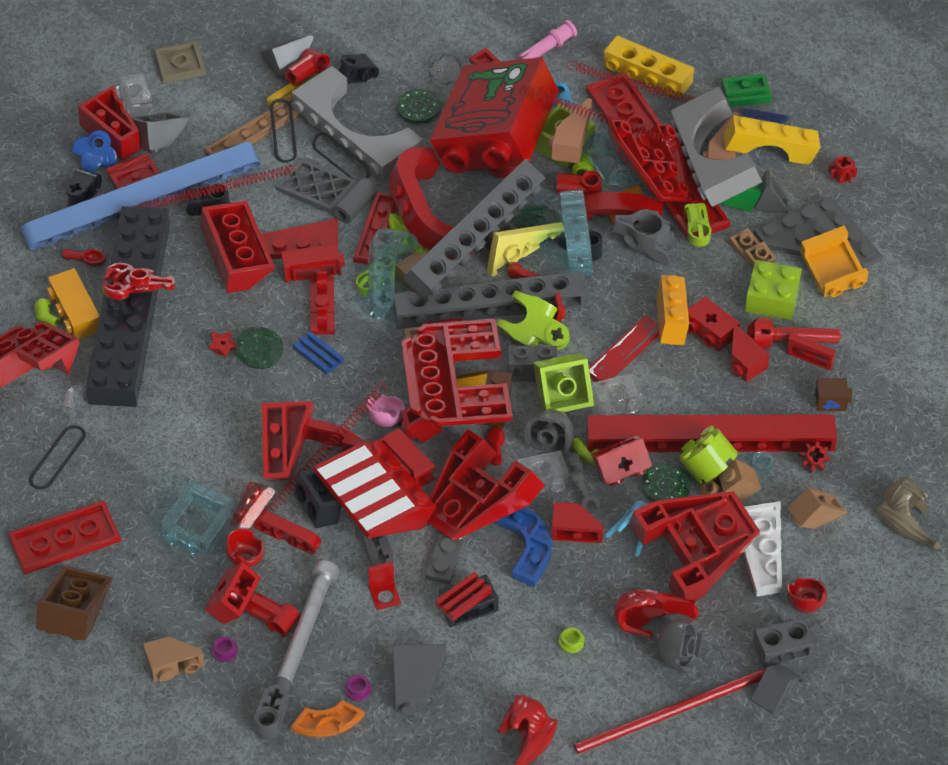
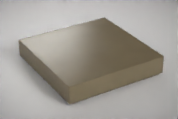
M197 41L154 49V55L163 83L206 75V69Z

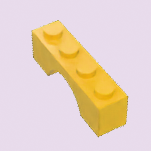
M733 115L724 131L725 150L746 154L757 147L777 146L787 152L789 162L811 164L820 150L818 131Z

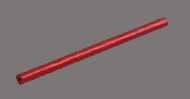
M760 669L575 743L574 748L577 754L757 683L761 680L765 669Z

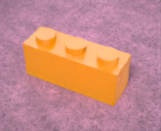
M75 268L48 277L49 287L46 288L50 301H56L55 309L59 318L64 317L65 319L63 324L66 332L72 333L78 339L95 334L100 315Z
M661 275L656 294L660 343L684 346L689 327L685 277Z

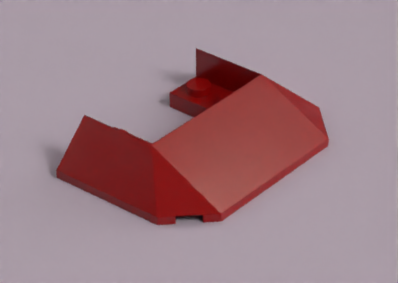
M496 319L423 324L417 329V333L413 337H407L401 342L411 412L437 426L500 423L513 420L507 383L457 387L454 361L501 358Z
M45 321L35 323V328L24 329L23 326H18L0 335V388L34 367L40 371L55 367L69 375L80 344L79 339Z

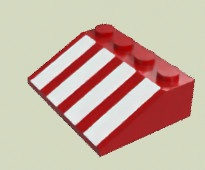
M381 440L362 442L313 468L315 474L367 538L420 530L426 527L436 508L429 496L420 488L414 478L410 476L400 461L395 458Z

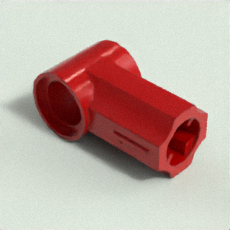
M307 49L303 52L299 61L287 68L285 71L286 79L289 80L291 85L298 86L316 72L322 73L328 69L330 58L324 53Z
M594 170L586 171L582 175L559 173L557 176V194L588 195L603 192L602 177L599 172Z
M259 592L251 596L245 607L247 614L267 624L271 632L276 631L280 633L282 638L290 632L300 619V613L291 604L283 603L280 605Z

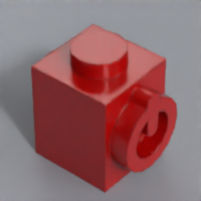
M410 407L401 412L404 419L401 422L402 428L411 440L417 438L423 444L443 431L441 426H437L411 412Z

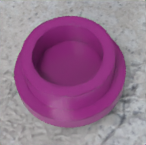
M220 637L212 646V655L220 662H229L238 654L237 643L230 637Z
M362 675L352 676L345 685V693L351 700L362 701L371 694V683Z

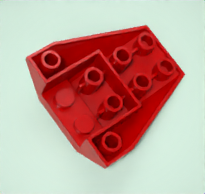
M611 119L608 122V134L617 156L658 200L691 202L693 199L681 144L672 125L655 124L650 129L652 136L649 140L650 132L645 139L646 133L642 137L640 133L638 136L637 133L633 134L627 121ZM653 132H655V135H656L657 133H659L660 139H659L658 143H657L658 135L656 136V138H655V140H654V142H653V139H654V133H653ZM663 134V138L665 137V139H664V141H663V143H662V145H661V142H662V136H661V135Z

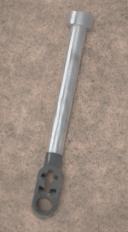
M320 560L314 566L311 574L314 583L274 685L268 686L264 690L254 716L256 733L261 739H274L281 730L288 711L287 694L328 587L335 585L340 573L338 566L330 561Z

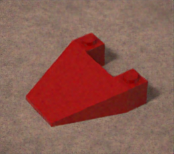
M467 429L452 447L429 498L436 508L428 523L455 541L530 505L544 488L545 484L530 469L516 460L499 481L483 471L497 453L483 438Z
M734 491L654 501L634 510L630 527L642 546L663 536L666 537L684 566L672 572L668 587L673 595H678L688 600H698L704 597L760 534V530Z

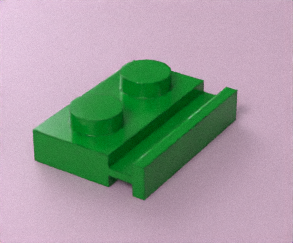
M765 74L722 78L721 86L730 107L772 102V94H770Z

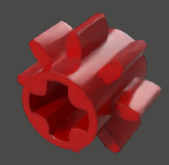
M847 156L835 157L834 163H829L828 172L831 173L830 179H835L839 184L843 182L851 183L852 177L857 175L856 161H852Z
M819 441L812 447L806 443L804 448L807 452H800L798 455L804 461L801 467H810V473H813L817 467L820 471H823L825 466L822 462L827 463L831 460L830 457L826 456V451L829 448L825 447L823 449L820 447ZM813 452L816 453V457L819 458L817 462L813 461V457L811 456Z

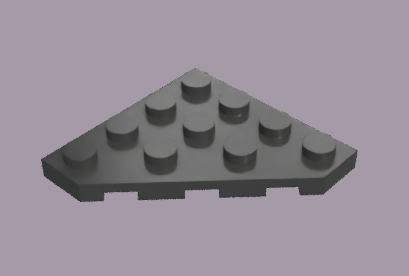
M831 196L753 229L754 236L760 243L764 241L770 250L775 251L777 249L789 252V254L802 256L800 254L802 241L845 225L848 231V241L863 269L883 260V255Z

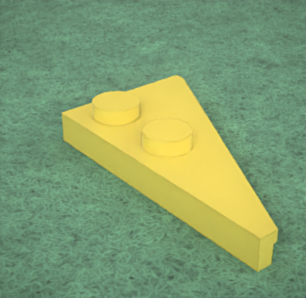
M559 222L495 232L488 261V274L491 277L498 274L497 269L507 263L510 265L513 262H517L520 258L531 254L540 248V242L548 237L553 240L566 230V226Z

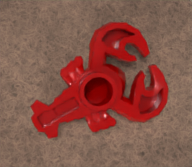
M115 263L110 265L105 272L102 290L107 297L121 300L128 298L130 293H144L163 287L165 290H174L175 279L170 275L166 278L153 275L154 270L134 269L133 266L127 263ZM113 277V281L111 285H109L108 281L110 278Z

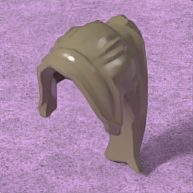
M901 477L900 480L894 482L886 489L883 494L884 501L876 507L875 511L882 521L896 533L931 549H940L942 547L940 543L921 529L920 524L911 513L912 507L919 509L922 514L928 513L929 508L924 500L927 499L928 494L909 477Z

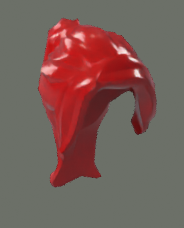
M631 590L620 596L614 605V618L623 631L652 638V631L641 628L654 617H661L667 614H682L692 619H697L699 610L695 605L696 599L688 600L678 595L654 590Z
M524 694L515 695L514 701L509 706L497 730L499 734H506L511 728L517 729L522 738V744L518 751L519 756L514 765H528L544 753L557 729V719L550 718L547 715L546 708L539 701L526 697Z

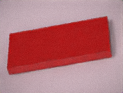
M105 500L8 533L24 575L122 542Z

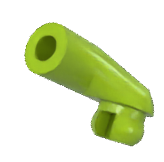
M46 298L38 299L34 305L36 319L39 322L45 321L56 327L60 323V318L49 313L50 307L48 305H51V302Z
M574 438L571 446L573 450L577 451L579 457L586 463L595 466L591 453L599 450L594 449L590 453L580 438Z

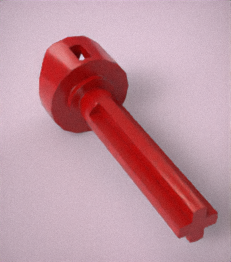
M768 317L756 318L748 325L747 335L764 350L771 348L772 341L788 342L791 333L816 343H840L841 338L840 329L773 327L772 320Z

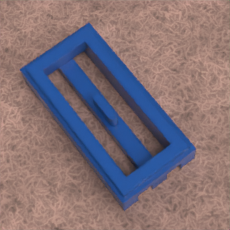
M311 331L307 333L306 338L304 336L301 337L299 343H293V349L325 375L344 362L343 356ZM303 346H306L308 349H310V350H311L313 353H315L319 358H321L323 361H325L327 364H329V366L325 365L322 361H320L318 358H316L313 354H311V353H310L308 350H306Z

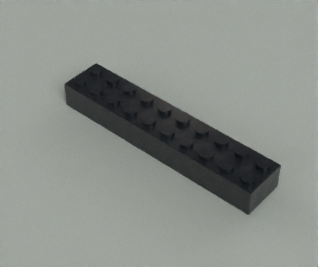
M122 206L110 265L127 263L133 266L134 269L154 270L153 275L161 277L170 230L168 209ZM113 277L109 279V285H111ZM158 289L144 293H130L128 298L121 300L112 299L104 294L85 387L88 404L137 407Z

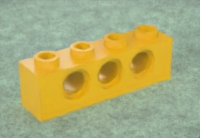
M618 35L604 50L603 66H606L611 71L626 72L630 79H638L643 83L646 82V85L650 83V87L654 84L655 88L657 85L658 89L662 87V91L666 88V94L670 89V95L674 90V96L678 91L679 97L693 83L694 67Z

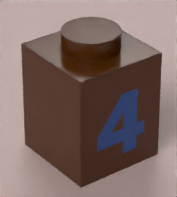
M817 378L815 388L817 411L847 410V404L852 402V389L847 387V378Z

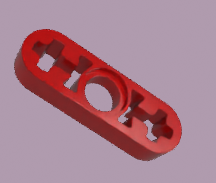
M259 510L252 519V525L256 530L278 540H286L289 545L311 555L321 545V539L314 532L266 510Z

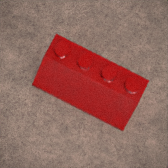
M247 200L202 207L200 228L226 292L250 290L271 273L275 266Z

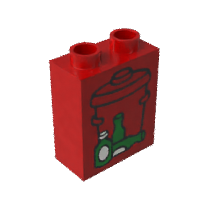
M543 57L462 67L430 138V142L446 171L463 173L465 171L484 169L501 170L506 167H517L525 159L530 161L553 106V97L551 98V96L554 95L555 99L559 92ZM525 86H526V88L528 87V89L526 90L525 94L523 95V93H524V88H525ZM529 87H530L531 92H530L529 96L527 97V95H528V90H529ZM532 88H534V91H535L536 89L538 90L539 95H538L537 99H535V98H536L537 91L535 92L533 98H531V97H532V92H533V89H532ZM540 91H542V95H543L544 92H546V96L548 95V97L546 98L545 102H544L545 94L543 95L541 101H539V100H540V96H541V92H540Z

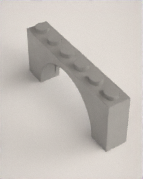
M333 66L292 91V108L294 111L305 117L312 126H316L320 131L331 135L365 162L370 169L371 175L378 176L381 180L389 177L399 156L404 151L415 147H423V139L408 127L390 135L367 136L355 133L341 125L332 111L336 103L347 94V78Z
M720 86L671 110L674 117L671 120L672 126L677 133L676 136L682 146L685 157L689 159L687 163L693 173L692 176L697 186H700L698 190L703 200L708 199L713 207L762 182L749 153L725 160H713L701 156L702 145L709 133L718 124L733 115Z

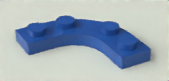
M524 507L493 523L515 532L525 542L524 553L512 571V578L535 587L550 562L552 540L544 521L536 513Z

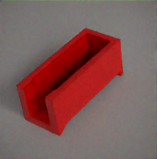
M337 244L281 252L285 283L291 280L298 281L317 277V271H326L327 276L336 275L335 273L341 275V267L345 266L344 254L339 253Z
M399 428L385 434L380 439L395 458L400 461L410 476L414 478L420 488L435 480V477L429 473L435 469V465Z

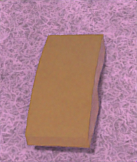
M749 228L731 236L728 240V243L752 268H754L755 260L770 263L777 260L764 241L759 243Z

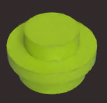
M567 628L560 634L558 643L563 651L576 653L584 647L585 639L578 629Z

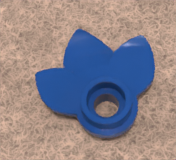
M96 130L89 137H80L75 141L72 152L82 155L81 166L84 170L92 172L99 168L100 165L108 168L116 164V152L110 146L111 139L105 131ZM98 138L102 139L103 145H97L95 140Z

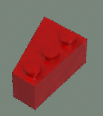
M114 86L107 88L78 106L80 126L89 134L96 130H103L108 133L111 139L110 146L115 150L116 156L122 161L140 151L139 130L130 114L126 112L122 100L118 98ZM98 138L97 140L103 144L102 139Z
M312 401L261 403L263 478L265 480L289 481L291 478L293 479L315 407Z

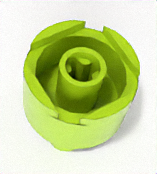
M712 425L701 433L702 437L695 442L690 440L681 448L683 453L680 456V462L699 484H702V479L705 482L714 479L728 467L726 461L730 457L734 461L738 455L736 449L719 429H715Z

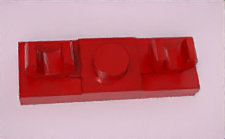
M317 271V277H310V331L315 335L335 334L334 276H327L326 271Z

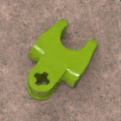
M514 291L512 297L517 303L526 308V318L517 324L499 319L496 324L497 327L522 346H538L539 342L547 346H557V350L566 348L570 342L569 330L564 324L553 319L558 309L539 297ZM560 331L563 339L558 338L554 341L552 334H558Z

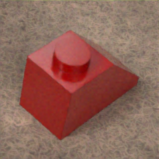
M737 325L733 330L730 369L734 376L741 377L747 382L768 369L770 355Z
M554 502L552 540L602 543L603 525L580 504Z

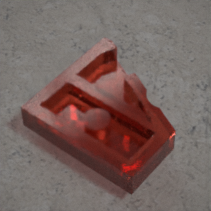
M250 481L229 524L235 529H249L273 497L275 491L267 485Z

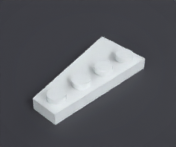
M781 501L745 506V509L760 530V534L743 552L755 595L757 597L781 593Z

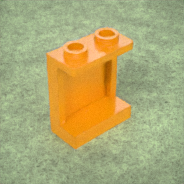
M845 225L801 242L800 254L824 298L828 296L837 297L845 290L860 288L867 282L868 270L866 268L863 269L848 241V231Z

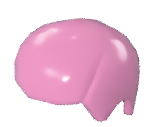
M381 394V397L374 401L375 404L368 399V403L372 407L366 404L369 409L367 411L374 424L386 428L392 427L403 420L401 412L406 408L401 399L395 396H385L384 394Z

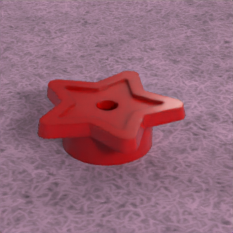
M230 331L222 335L215 332L211 333L213 342L209 345L208 349L213 350L216 354L227 357L232 349L239 348V344L232 340Z

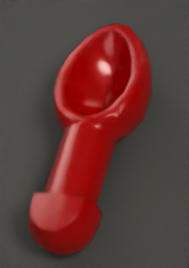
M64 249L62 251L63 259L68 261H84L90 266L101 265L107 260L106 255L98 249H88L85 252L73 251L71 249Z
M494 426L487 434V442L497 453L491 460V464L499 466L503 459L501 456V446L505 443V433L500 427Z

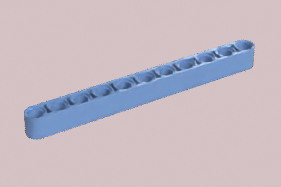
M245 142L25 223L20 230L29 250L34 251L37 247H45L56 243L58 239H66L77 235L80 231H88L99 227L101 223H110L118 220L122 206L141 207L142 202L145 207V201L149 206V200H151L154 206L153 199L156 200L158 205V198L162 203V197L165 200L166 196L171 199L170 195L175 198V193L179 197V192L183 195V191L186 193V190L190 187L206 186L209 183L215 184L226 180L228 176L242 174L250 168L255 169L261 162L251 142Z

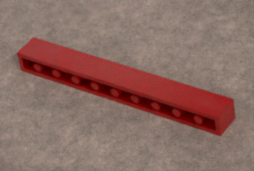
M587 415V449L590 453L594 449L601 450L636 435L643 439L647 452H683L681 448L690 440L695 442L702 437L701 433L711 425L722 432L737 452H807L804 448L805 444L808 443L812 447L817 441H819V446L823 449L825 447L829 448L826 452H835L837 442L835 415Z

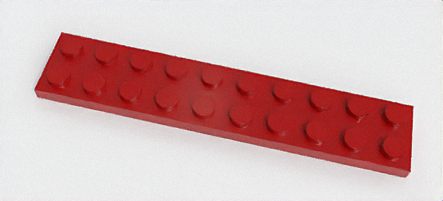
M626 72L618 74L619 81L617 84L616 78L612 82L611 77L610 81L606 78L605 80L586 85L587 94L599 112L603 113V116L607 114V118L611 116V119L615 117V120L627 121L628 124L631 123V127L634 124L635 128L639 126V130L643 127V131L645 129L649 131L655 124H662L642 94L636 89V86L632 88L633 82L630 87H628V82L624 86V76H626V81L629 77ZM620 75H622L623 83L621 85L619 79ZM683 155L693 200L691 202L661 201L687 241L688 219L687 215H684L686 204H705L711 234L730 228V220L718 204L712 207L708 199H702L698 190L700 186H697L687 159ZM698 231L692 233L694 236L699 237Z

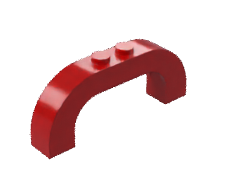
M415 147L404 151L399 156L389 175L388 184L391 196L396 203L398 212L408 232L419 244L430 251L454 227L444 224L432 214L417 179H432L439 168L440 162L434 148Z

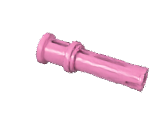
M569 20L563 21L560 27L551 29L547 37L517 55V60L537 58L554 47L559 48L563 46V42L577 36L575 26Z

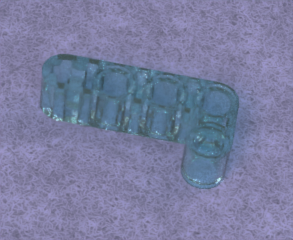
M583 189L561 191L560 200L569 272L581 271L582 276L593 275L592 254Z
M379 229L369 245L367 311L374 319L381 320L385 318L394 303L395 261H402L416 250L418 240L412 233Z

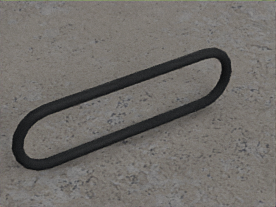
M276 99L270 104L274 153L278 161L288 163L297 157L293 110L289 101ZM277 102H284L289 107L294 156L290 160H283L278 155L273 106Z
M320 132L316 134V136L313 139L312 145L313 149L317 153H319L327 161H329L336 168L342 171L345 175L354 179L352 176H350L347 172H345L342 168H340L337 164H335L332 160H330L327 156H325L322 152H320L317 149L316 140L319 136L324 135L328 137L331 141H333L336 145H338L341 149H343L345 152H347L350 156H352L355 160H357L360 164H362L367 171L365 178H369L370 169L365 162L359 159L356 155H354L351 151H349L346 147H344L341 143H339L328 133Z
M76 425L69 426L61 433L31 474L29 483L33 488L45 489L54 482L84 441L86 432L82 427ZM74 428L81 430L82 438L50 482L45 486H36L33 483L34 475L65 433Z

